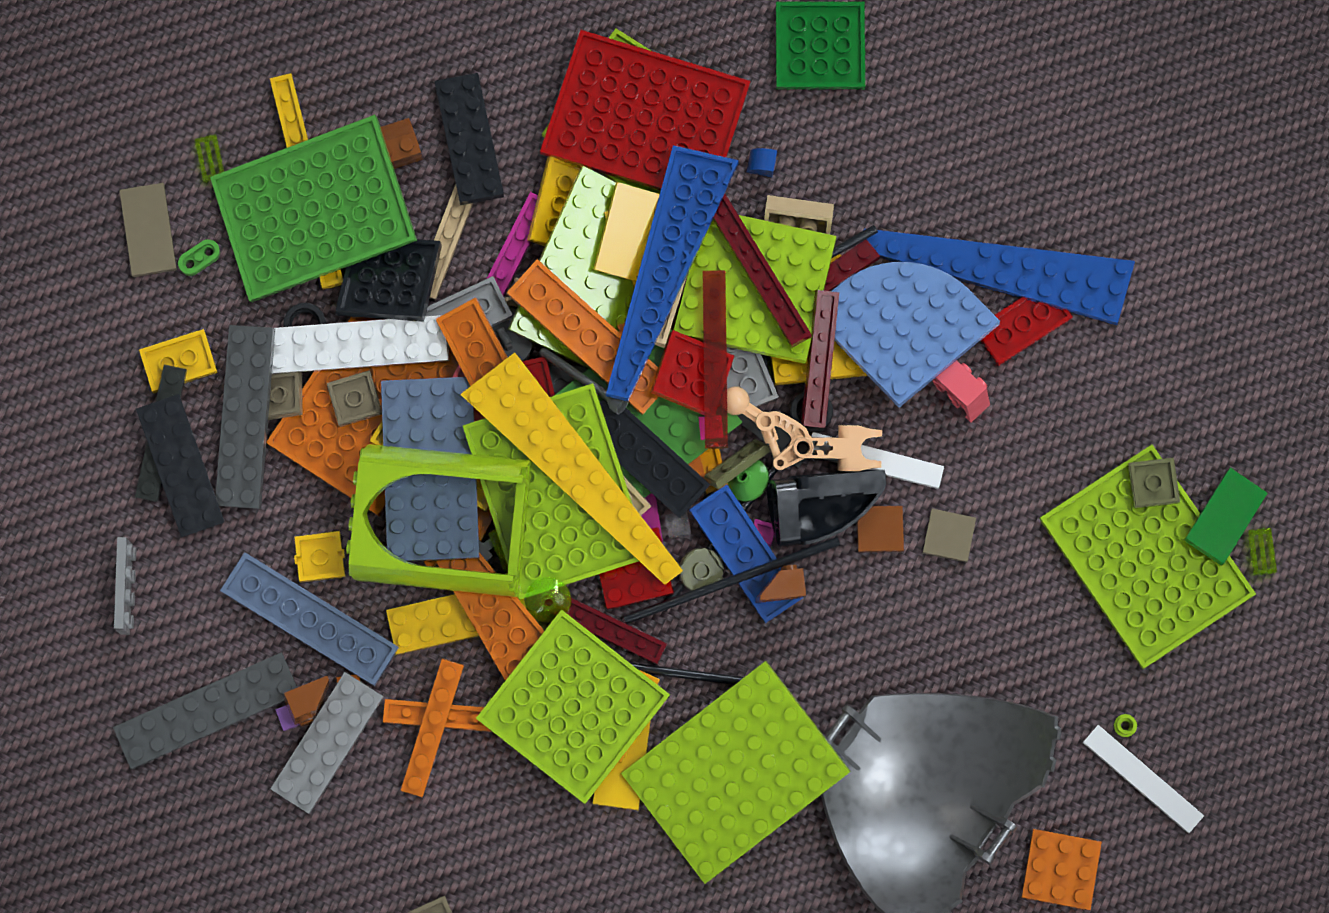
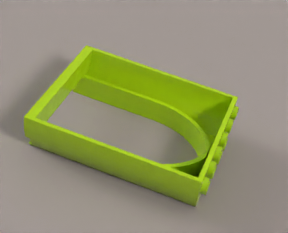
M368 444L365 448H361L358 471H355L353 476V485H356V493L352 494L351 508H354L353 517H350L349 531H352L351 540H348L346 547L347 554H350L349 576H352L355 581L518 597L531 460ZM418 474L516 483L508 574L423 566L405 561L390 552L378 540L369 523L367 512L377 496L388 486L400 479Z

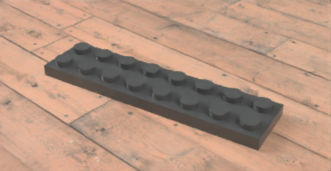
M229 325L215 496L219 506L261 509L275 328Z
M281 652L114 726L113 729L130 769L133 770L285 702L284 693L298 687Z

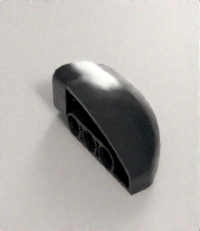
M874 469L807 474L768 480L766 488L767 501L777 545L782 547L817 543L831 538L852 526L869 511L886 487L885 470Z

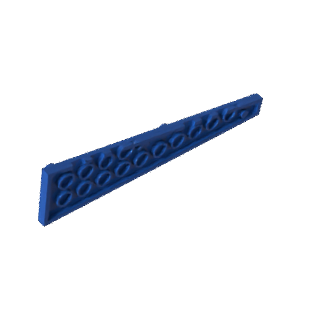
M673 145L606 397L629 402L734 175L739 160Z
M877 230V234L867 239L882 259L893 262H912L928 265L948 273L959 281L1019 298H1028L1027 300L1033 302H1042L1054 308L1066 309L1071 313L1113 325L1118 324L1135 261L882 230Z

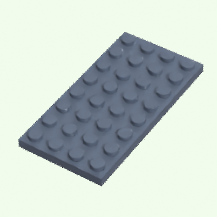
M466 377L381 381L383 446L471 454L463 425L474 422V407L460 395L470 387ZM418 474L400 479L385 489L387 549L394 555L408 562L480 558L477 479Z

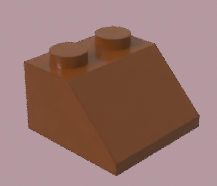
M409 118L381 127L394 169L423 160Z
M797 565L781 567V571L774 574L755 598L756 603L798 599L806 596L803 568L797 569Z
M328 676L284 693V700L294 725L300 723L302 727L313 722V718L317 716L329 688Z

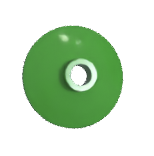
M758 460L729 481L728 486L737 500L749 502L760 497L766 490L769 482L768 469L763 462Z

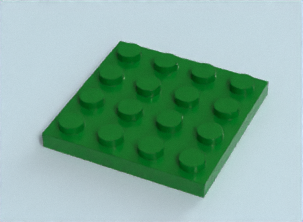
M776 2V89H865V2Z

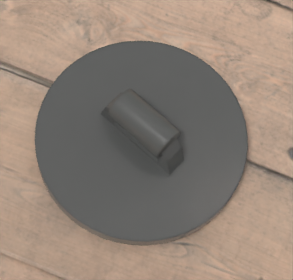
M513 318L492 327L507 357L515 352L522 361L527 358L531 352L533 342L508 330Z

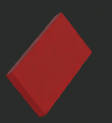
M1021 297L995 314L1000 320V325L980 341L999 367L1073 318L1071 313L1066 309L1061 310L1042 302L1037 303L1027 300L1028 298Z

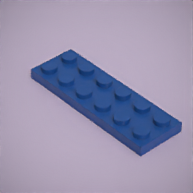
M725 485L689 509L732 576L777 559L728 485ZM781 567L738 583L764 623H767L802 599L756 603L755 598L774 574L781 571Z

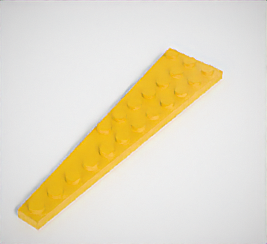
M515 352L460 394L663 584H667L683 571Z

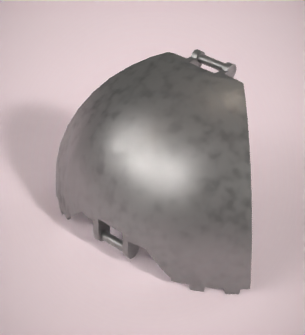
M944 693L875 695L869 698L859 713L852 707L845 705L842 709L843 713L824 737L851 772L821 794L832 835L845 864L862 892L881 913H952L950 910L963 902L962 896L966 872L978 859L991 865L995 860L994 856L1006 839L1017 830L1018 827L1007 819L1014 805L1031 796L1042 787L1045 788L1049 772H1054L1057 761L1053 757L1056 740L1061 738L1058 717L1039 709L1004 700ZM851 718L854 724L837 746L833 741ZM997 825L1002 827L1003 829L986 852L982 850V846Z

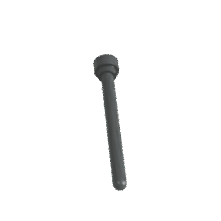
M547 348L540 349L539 353L542 357L584 386L594 383L597 395L608 402L610 410L616 414H621L625 410L628 401L606 397V389Z

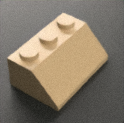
M768 195L764 221L830 234L834 204Z

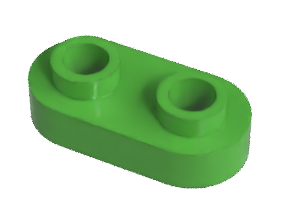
M213 240L200 242L180 256L178 266L181 272L187 276L196 275L218 260L220 248ZM208 249L213 250V254L210 256L205 255ZM189 262H194L192 268H187Z

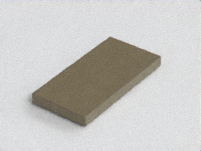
M164 183L119 190L132 277L177 270Z

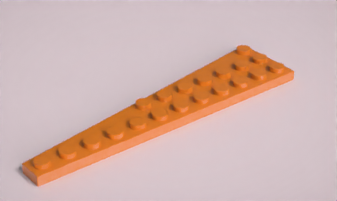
M481 554L479 559L436 560V563L441 568L496 573ZM453 591L506 681L543 634L544 629L517 597Z

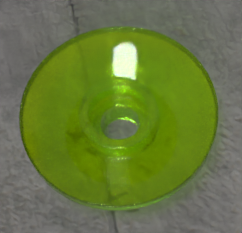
M542 578L535 581L527 590L525 597L526 607L535 619L542 622H552L561 610L565 613L569 611L571 594L562 581L555 578ZM551 599L553 603L547 606L544 604V601Z

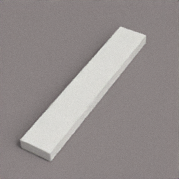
M813 432L811 437H830V436H826V435H822V434ZM812 441L814 446L812 455L816 454L815 450H822L824 454H827V450H831V446L827 445V441L824 442L823 446H816V441ZM861 445L862 455L866 459L881 461V468L866 470L883 469L885 470V476L939 489L944 466ZM820 458L838 463L837 458Z
M1099 725L1084 740L1083 744L1188 834L1203 818L1204 815Z

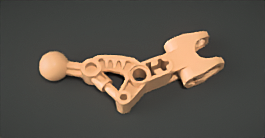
M733 386L723 392L721 397L723 409L731 415L743 414L755 422L757 428L761 430L765 444H769L773 455L772 465L777 470H783L805 458H837V471H862L871 468H881V461L869 460L862 455L861 445L868 438L882 437V430L869 429L858 425H838V438L811 437L807 429L791 417L777 411L763 412L751 404L749 395L743 388ZM774 426L782 428L791 437L789 445L781 452L776 441L779 438ZM801 441L807 442L809 446L808 451L804 454H800L797 451V444ZM812 441H816V446H823L824 442L827 441V445L831 446V450H827V454H824L822 450H815L816 454L812 455L814 449Z

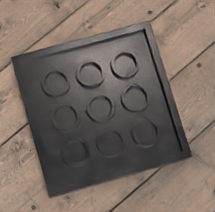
M417 239V241L346 267L335 310L337 316L424 322L442 249L441 241Z

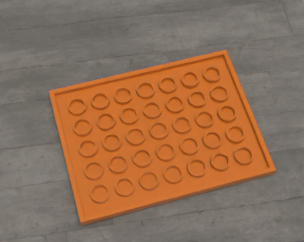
M351 317V318L348 320V322L372 321V320H385V319H379V318H364V317ZM449 347V361L314 371L302 388L303 415L282 418L266 443L349 498H352V494L356 493V485H353L354 472L358 471L361 448L372 444L370 439L380 425L382 415L339 427L327 383L370 370L382 409L381 381L452 378L459 363ZM385 489L377 496L369 508V511L377 516H380L385 509Z

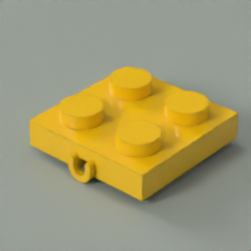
M340 531L294 537L296 547L294 560L295 565H298L300 583L345 577L343 560L345 558V551L342 549Z

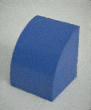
M766 148L752 149L746 173L773 177L777 150Z

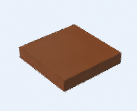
M872 506L857 521L858 553L904 552L903 506Z

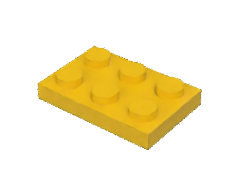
M204 329L139 349L153 393L158 392L164 365L187 369L184 383L218 373Z

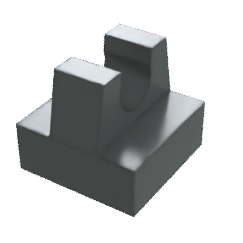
M492 537L484 543L479 540V553L488 563L492 562L494 557L491 553L498 547L497 542Z

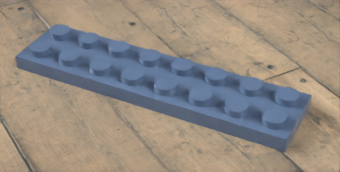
M245 552L220 590L225 595L373 686H376L399 649L397 645Z

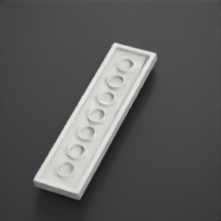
M442 315L425 316L424 322L385 319L275 328L272 374L449 361L448 342L436 321V318Z

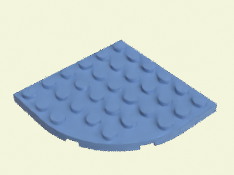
M891 262L871 266L850 276L832 290V292H840L834 341L898 408L1000 325V320L963 283L942 270L920 263Z

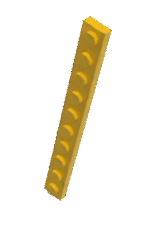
M292 74L270 78L287 148L307 141L308 137ZM341 269L320 277L323 290L342 285L343 276Z

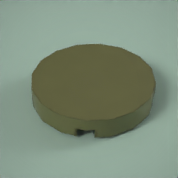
M695 548L687 552L681 559L679 566L683 571L679 574V578L682 584L690 591L723 578L724 565L721 558L714 551L705 548Z

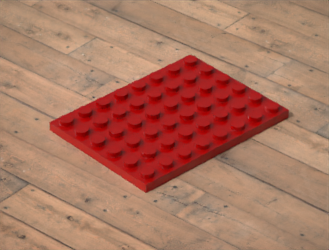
M580 30L540 154L661 191L673 145L727 157L751 81Z

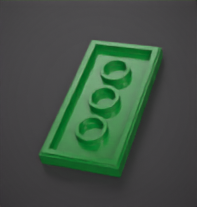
M1230 467L1184 541L1222 566L1268 493Z

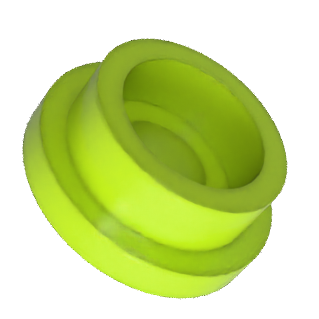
M1123 714L1116 718L1114 730L1119 736L1130 737L1136 732L1137 722L1134 717ZM1122 722H1127L1129 724L1128 730L1122 729Z

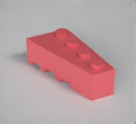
M956 360L934 378L932 382L941 393L945 390L947 391V396L952 401L951 403L957 409L961 406L966 411L965 418L971 423L990 406L987 392L988 386L980 377L976 379L971 374V369L965 363L960 364Z

